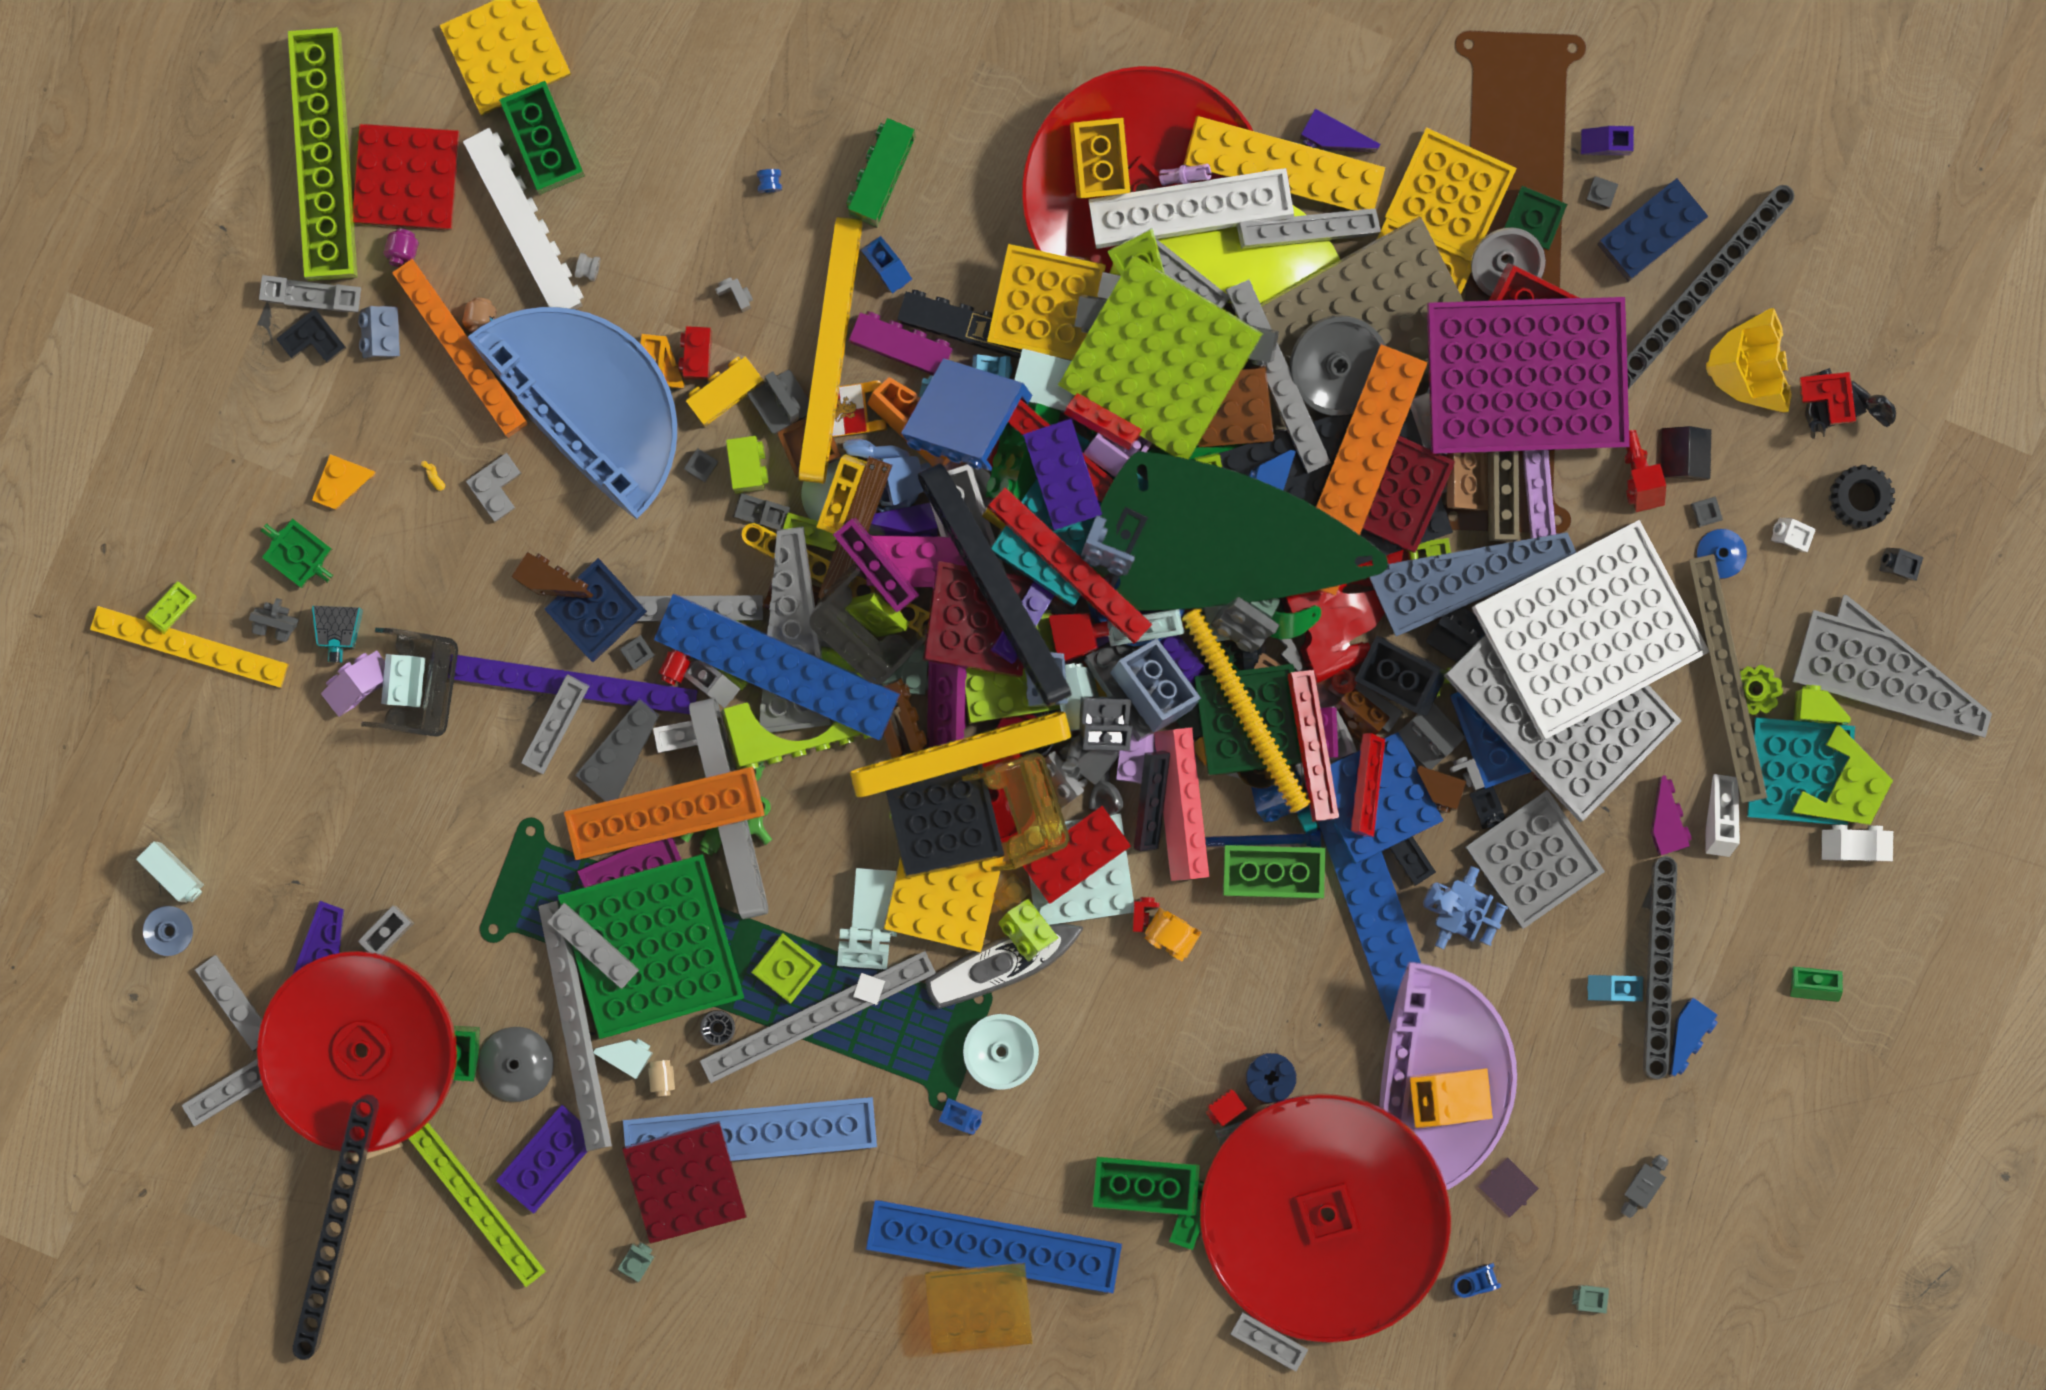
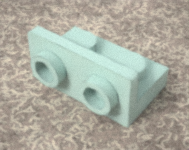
M386 654L381 704L420 707L423 674L425 671L424 657Z

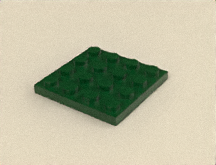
M1294 664L1237 671L1235 675L1241 678L1239 680L1240 684L1243 683L1245 685L1243 687L1244 691H1248L1247 696L1252 698L1251 703L1256 705L1255 710H1259V717L1264 719L1262 721L1263 724H1267L1266 730L1271 731L1270 737L1275 739L1274 744L1279 746L1278 751H1282V758L1287 760L1285 762L1286 765L1302 764L1287 675L1295 672ZM1212 674L1195 676V689L1201 698L1198 701V710L1208 776L1267 769V765L1262 763L1264 761L1263 758L1258 756L1260 754L1259 751H1255V744H1251V737H1247V730H1243L1245 726L1239 723L1241 719L1236 717V710H1232V703H1228V696H1224V689L1221 690V684L1216 682L1217 677Z

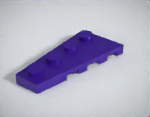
M319 901L293 974L319 958L340 953L344 909Z

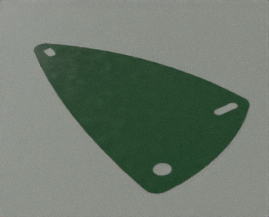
M1150 452L1134 453L1117 474L1100 506L1102 515L1099 517L1106 519L1103 527L1108 529L1102 544L1124 553L1141 522L1140 519L1127 514L1117 534L1116 525L1124 508L1127 507L1148 517L1130 553L1134 557L1133 563L1127 575L1122 574L1119 576L1121 582L1120 586L1116 589L1138 611L1228 605V603L1238 597L1247 603L1281 598L1376 576L1383 573L1388 565L1386 555L1342 522L1308 502L1255 478L1191 459ZM1140 464H1144L1147 467L1149 488L1144 492L1138 486L1137 467ZM1125 529L1131 533L1130 538L1126 540L1121 537V532ZM1360 556H1372L1373 565L1357 566L1355 559ZM1092 565V569L1103 579L1107 574L1111 573L1104 566ZM1087 601V603H1088L1092 608L1096 609L1092 604H1090V603Z

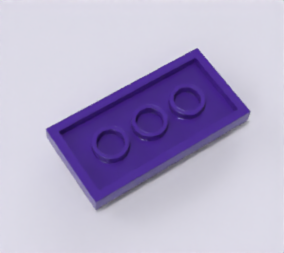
M1069 419L1023 434L1054 530L1102 515L1072 420Z
M561 1105L496 1180L533 1214L588 1152L586 1150L581 1120L564 1105Z

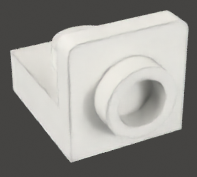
M1780 517L1773 527L1771 540L1777 543H1784L1801 552H1808L1816 529L1792 518Z

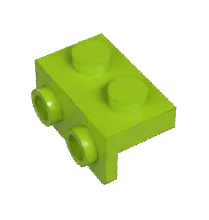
M1029 899L1008 911L999 921L1004 934L1011 939L1019 953L1027 961L1032 960L1039 952L1059 938Z

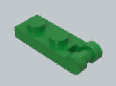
M1199 1180L1198 1191L1203 1192L1205 1182ZM1197 1198L1196 1215H1178L1169 1242L1193 1250L1201 1228V1199Z

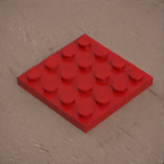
M360 124L353 222L356 224L452 230L459 131Z

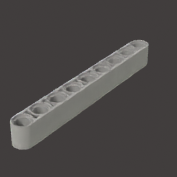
M716 698L690 703V715L705 776L711 777L735 771ZM747 820L718 826L741 918L748 919L768 914V903Z

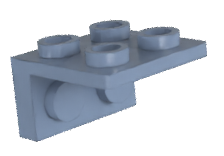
M1096 516L1080 557L1084 558V561L1090 565H1101L1108 568V571L1112 574L1119 576L1122 574L1127 575L1134 557L1102 544L1108 530L1103 527L1106 519Z

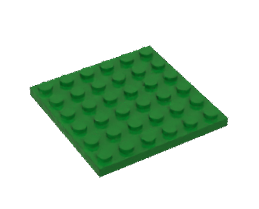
M703 854L558 895L561 906L565 902L639 969L621 989L573 946L599 1039L744 998Z

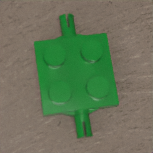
M292 518L287 526L279 532L269 526L268 523L264 527L271 533L264 528L261 529V532L272 540L269 549L262 558L300 588H303L308 580L315 575H318L326 583L330 579L323 575V573L331 579L334 575L322 567L324 560L333 549Z

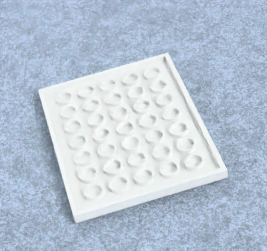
M1640 520L1472 607L1542 741L1709 652Z

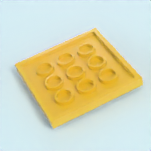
M493 0L440 25L481 116L502 107L499 100L543 81L550 85L571 75L537 0Z
M1426 127L1385 219L1388 218L1404 225L1420 216L1432 239L1473 256L1475 248L1485 238L1517 168Z
M1008 244L987 342L1073 360L1088 334L1081 332V327H1075L1079 297L1082 295L1098 296L1102 273L1105 272L1106 265Z
M900 856L883 929L981 952L1003 857L906 878Z

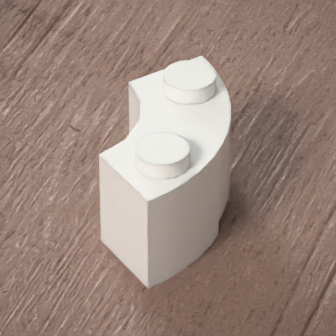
M1832 825V830H1822V860L1893 861V831H1883V826H1868V830H1847V825Z

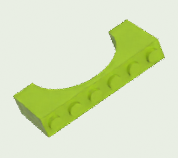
M868 671L855 673L870 680ZM748 702L724 708L721 711L737 769L752 766L753 769L759 768L758 763L768 761V765L783 761L782 757L792 755V759L807 755L806 750L813 748L816 749V752L830 749V744L839 742L840 746L855 742L854 737L863 735L864 739L872 738L834 721L828 730L815 738L804 741H791L777 737L762 727L754 717Z

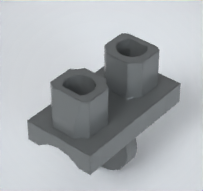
M276 598L274 604L265 602L264 609L256 607L254 612L250 613L249 618L250 621H253L252 633L265 635L268 626L276 628L274 638L283 642L289 640L292 632L298 626L299 619L288 616L290 609L281 607L282 599Z

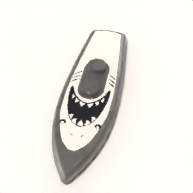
M1070 924L1049 925L1059 938L1030 961H1027L1019 953L1017 947L1008 936L1002 937L983 946L981 952L974 951L927 978L926 988L933 1004L938 1009L1020 982L1035 975L1060 958L1074 944L1083 931V927Z

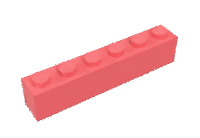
M1183 728L1157 731L1154 733L1156 751L1170 753L1163 816L1171 881L1209 877L1193 729Z

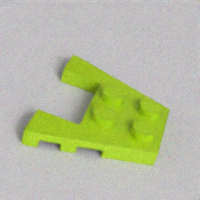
M1836 725L1826 746L1848 757V760L1826 803L1802 791L1791 812L1871 825L1893 780L1841 726Z

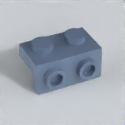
M369 306L361 309L358 323L361 327L359 348L362 352V358L399 357L398 307Z

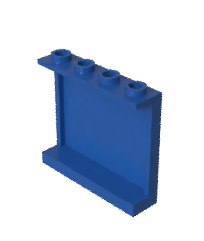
M943 358L901 434L908 441L907 445L914 450L920 451L924 449L936 457L942 455L958 464L960 462L967 463L976 470L983 468L991 471L992 467L987 461L988 456L1020 399L1028 404L1033 395L1022 382Z

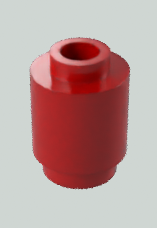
M673 648L671 652L668 651L658 672L663 675L661 680L674 686L676 682L681 683L690 665V656Z

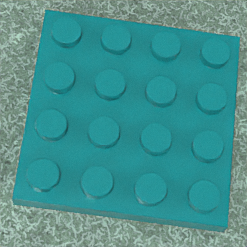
M1754 718L1753 733L1768 798L1748 802L1747 817L1848 825L1846 821L1791 812L1802 791L1826 803L1848 760V757L1826 746L1832 731L1838 724ZM1839 725L1854 740L1855 726Z

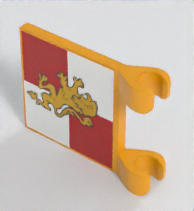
M880 381L839 386L833 437L887 430V422L885 420L869 422L865 393H873L882 384Z

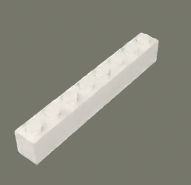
M490 128L463 141L549 307L576 310L583 306L580 299L584 297L578 285L572 286L569 280L572 274L566 262L561 265L557 257L561 253L555 241L550 243L545 235L549 233V230L544 220L538 221L534 214L538 209L532 197L527 199L523 193V190L527 188L521 176L515 177L511 170L515 165L510 155L504 156L500 149L504 144L498 132L493 134Z

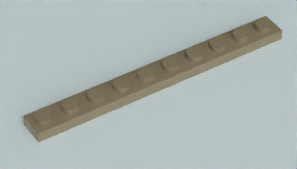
M1715 555L1690 559L1742 803L1766 799L1768 797Z

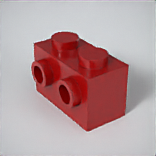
M686 326L685 333L681 332L680 347H684V357L679 358V372H683L684 379L708 380L710 378L712 330L710 327Z

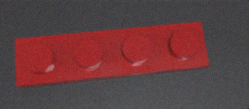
M1364 733L1362 737L1360 762L1357 770V787L1354 795V812L1351 820V831L1365 837H1374L1385 739L1372 733Z

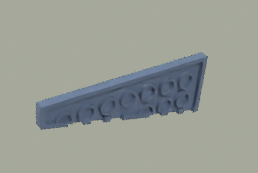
M1568 532L1391 563L1387 565L1383 573L1369 577L1394 636L1397 637L1533 576L1577 552Z

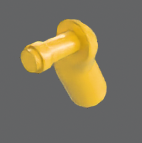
M422 461L421 465L426 468L431 484L438 491L444 490L445 483L438 477L435 465Z

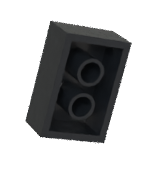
M1376 636L1355 681L1417 714L1427 716L1446 679L1444 675L1448 670L1387 638Z

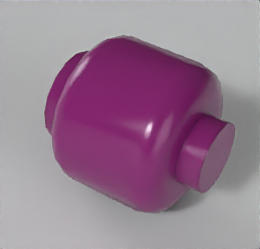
M396 229V231L389 233L383 254L389 259V264L401 267L412 258L413 260L415 259L419 242L413 232L406 229Z

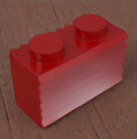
M1228 1089V1093L1224 1092V1095H1220V1098H1216V1101L1208 1104L1209 1110L1205 1113L1214 1125L1219 1123L1221 1126H1224L1247 1108L1234 1090Z

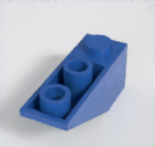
M1690 998L1676 1017L1669 1071L1671 1076H1676L1677 1073L1682 1075L1689 1065V1062L1686 1060L1690 1054H1696L1704 1043L1701 1041L1706 1032L1710 1034L1718 1023L1715 1020L1718 1014L1695 998Z

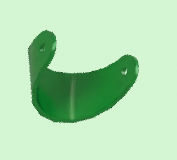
M1313 605L1296 613H1279L1275 611L1271 620L1279 626L1271 637L1291 639L1303 634L1320 619L1321 608Z

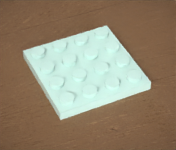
M1121 813L1110 816L1124 835ZM1083 819L1029 827L1023 833L1026 858L1031 857ZM1126 851L1051 904L1048 903L1029 876L1033 906L1048 925L1134 913V899Z

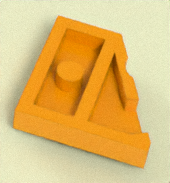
M641 334L640 344L657 363L669 388L684 389L685 385L667 337Z
M330 454L312 501L337 510L364 483L373 478L376 472Z

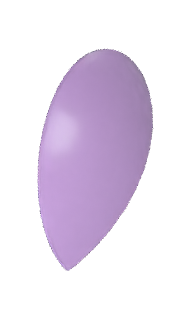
M1409 962L1399 988L1390 1023L1382 1072L1379 1107L1401 1120L1423 1141L1439 1166L1448 1190L1473 1173L1489 1156L1500 1140L1508 1124L1516 1095V1057L1509 1032L1501 1016L1479 990L1451 972L1426 964ZM1488 1068L1492 1119L1415 1128L1410 1083L1412 1075Z

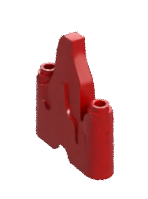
M1347 584L1339 586L1336 596L1316 590L1280 598L1285 613L1300 612L1313 605L1321 608L1320 619L1313 627L1304 632L1305 642L1300 647L1307 671L1314 670L1316 684L1364 662L1371 648L1369 643L1359 642L1349 645V642L1376 627L1385 614L1375 590L1348 594L1342 592L1343 588L1347 586Z

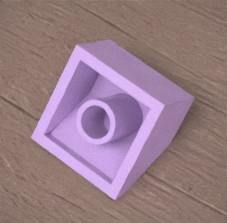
M1131 734L1130 751H1119L1116 781L1141 783L1145 753L1156 752L1154 734L1140 741H1137L1134 735Z

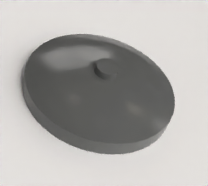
M1347 315L1329 316L1310 325L1296 341L1290 358V372L1303 401L1315 410L1328 415L1341 416L1354 413L1380 345H1385L1379 333L1366 322Z

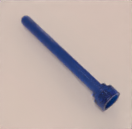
M1321 828L1312 829L1306 832V834L1205 837L1206 847L1306 844V846H1311V848H1321Z

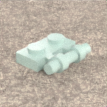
M858 927L840 929V939H849V942L839 941L837 966L887 969L889 945L879 943L890 942V932H880L881 929H873V931L858 930ZM857 940L872 941V943L857 942Z

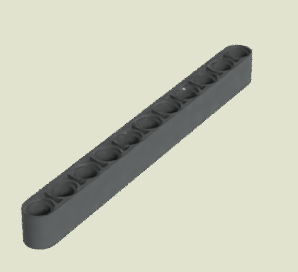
M1779 185L1769 194L1628 355V389L1794 200V191L1791 187ZM1776 193H1785L1788 198L1787 203L1778 202L1776 200ZM1760 211H1768L1771 214V221H1762L1759 216ZM1744 229L1753 230L1755 239L1747 240L1743 235ZM1728 248H1736L1739 252V257L1737 259L1730 258L1727 254ZM1719 266L1723 271L1722 277H1714L1711 274V267ZM1701 284L1705 286L1707 290L1706 295H1697L1694 290L1695 285ZM1680 303L1688 304L1690 306V314L1684 315L1680 313L1678 305ZM1665 321L1671 322L1674 325V332H1664L1662 323ZM1646 341H1656L1658 350L1655 352L1649 351L1646 348ZM1636 358L1640 360L1642 368L1640 370H1633L1629 365L1630 359Z

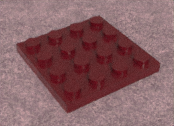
M1398 436L1362 530L1416 553L1456 461L1438 453L1431 454L1430 449Z
M938 561L923 660L1021 678L1024 667L1018 657L1011 664L991 650L1003 630L967 566ZM1006 573L1021 600L1033 580L1028 577Z
M720 1121L623 1147L622 1150L650 1244L747 1218Z

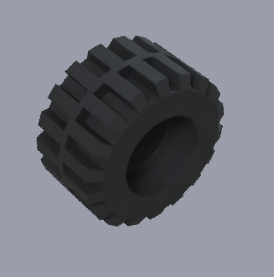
M1860 465L1857 467L1853 466L1840 474L1834 480L1835 482L1829 490L1831 491L1829 501L1832 504L1830 509L1831 512L1834 511L1836 514L1834 517L1837 520H1842L1843 525L1852 526V529H1867L1882 522L1892 511L1891 507L1895 503V498H1893L1895 489L1890 485L1892 483L1891 479H1887L1884 476L1885 472L1876 470L1877 467ZM1856 483L1868 485L1875 494V504L1868 511L1864 512L1855 509L1849 501V489Z

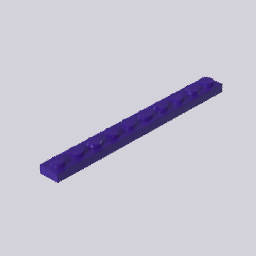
M451 654L447 679L557 695L568 674L589 685L583 699L634 706L641 699L651 709L689 715L690 703L697 701L698 690L456 654Z

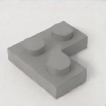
M505 453L466 481L495 523L515 509V506L502 490V487L522 473L510 456Z

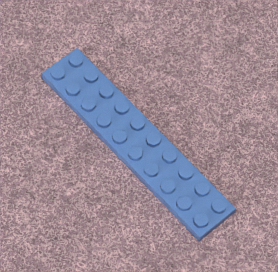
M873 1097L623 1120L625 1146L720 1121L731 1161L877 1147Z

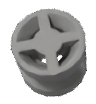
M580 253L575 277L581 278L584 276L588 277L590 281L595 282L601 258L596 256L590 258L586 254Z

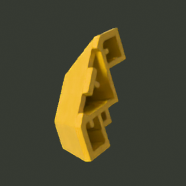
M1770 308L1729 331L1711 350L1709 361L1706 362L1707 374L1712 376L1715 385L1737 401L1785 413L1789 411L1791 388L1783 371L1788 370L1786 352L1780 351L1783 331L1775 309Z

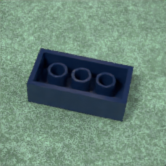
M1676 178L1603 237L1597 245L1629 283L1704 222L1708 215L1678 178Z

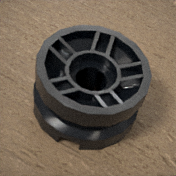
M713 1010L707 1013L700 1025L702 1037L712 1045L728 1043L735 1032V1022L732 1016L722 1010ZM716 1023H720L723 1026L722 1031L719 1033L713 1030V1025Z

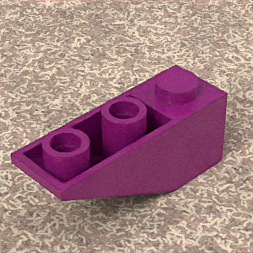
M1666 775L1659 777L1650 832L1658 856L1689 847L1688 841L1692 840L1688 827H1683L1680 817H1683L1680 803H1675L1672 795L1675 793L1673 782L1671 779L1667 780Z

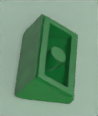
M1793 966L1790 997L1840 1001L1843 993V971Z

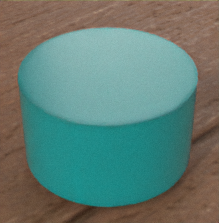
M1309 807L1297 813L1304 832L1317 828L1316 821L1312 822Z

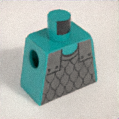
M312 606L317 646L328 648V662L343 663V648H355L363 609L360 607Z

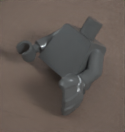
M1080 734L1073 737L1059 751L1067 761L1062 765L1063 771L1067 773L1068 777L1075 779L1082 774L1095 784L1089 799L1090 810L1095 811L1103 806L1110 816L1117 814L1123 808V800L1117 788L1109 780L1111 767L1119 757V752L1117 750L1081 749Z

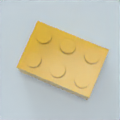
M1123 118L1070 123L1077 198L1130 193Z

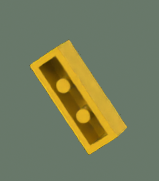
M746 356L742 359L740 357L735 358L727 365L729 369L722 374L718 371L707 380L709 384L702 389L698 386L688 394L689 399L686 402L704 427L745 398L748 392L764 383V380Z

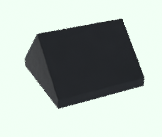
M1693 426L1661 428V468L1664 478L1710 479L1711 429Z

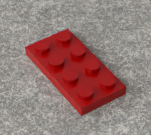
M1101 806L1023 861L1021 865L1048 903L1051 904L1126 851L1131 845L1105 808Z

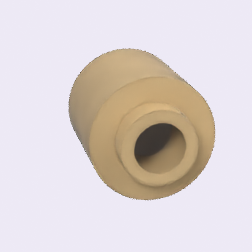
M670 1060L650 1062L651 1068L648 1069L650 1092H655L656 1097L671 1096L670 1091L675 1090L673 1066L670 1065Z

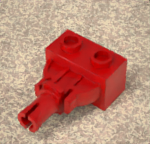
M1629 430L1630 447H1626L1627 454L1624 456L1625 463H1630L1631 466L1630 480H1627L1628 490H1626L1629 505H1634L1635 512L1665 506L1667 485L1661 465L1648 466L1646 460L1648 454L1646 450L1641 449L1636 430Z

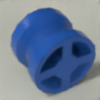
M765 169L757 171V178L760 180V184L757 186L758 192L773 193L782 191V184L779 183L781 170Z

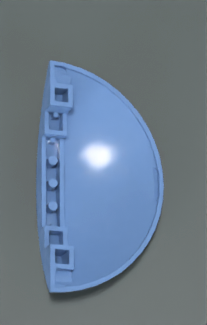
M539 307L509 313L492 320L469 335V341L481 358L536 426L596 487L637 520L649 508L665 484L672 467L677 442V417L672 394L662 371L647 350L630 334L606 319L591 313L561 307Z

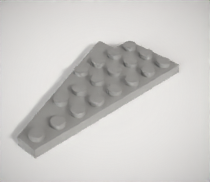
M1842 595L1837 616L1812 610L1793 676V683L1803 686L1818 685L1821 686V690L1828 691L1834 695L1978 737H1986L1992 713L1849 596Z

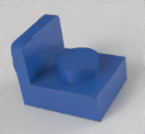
M948 1098L939 1122L974 1135L981 1125L983 1112Z

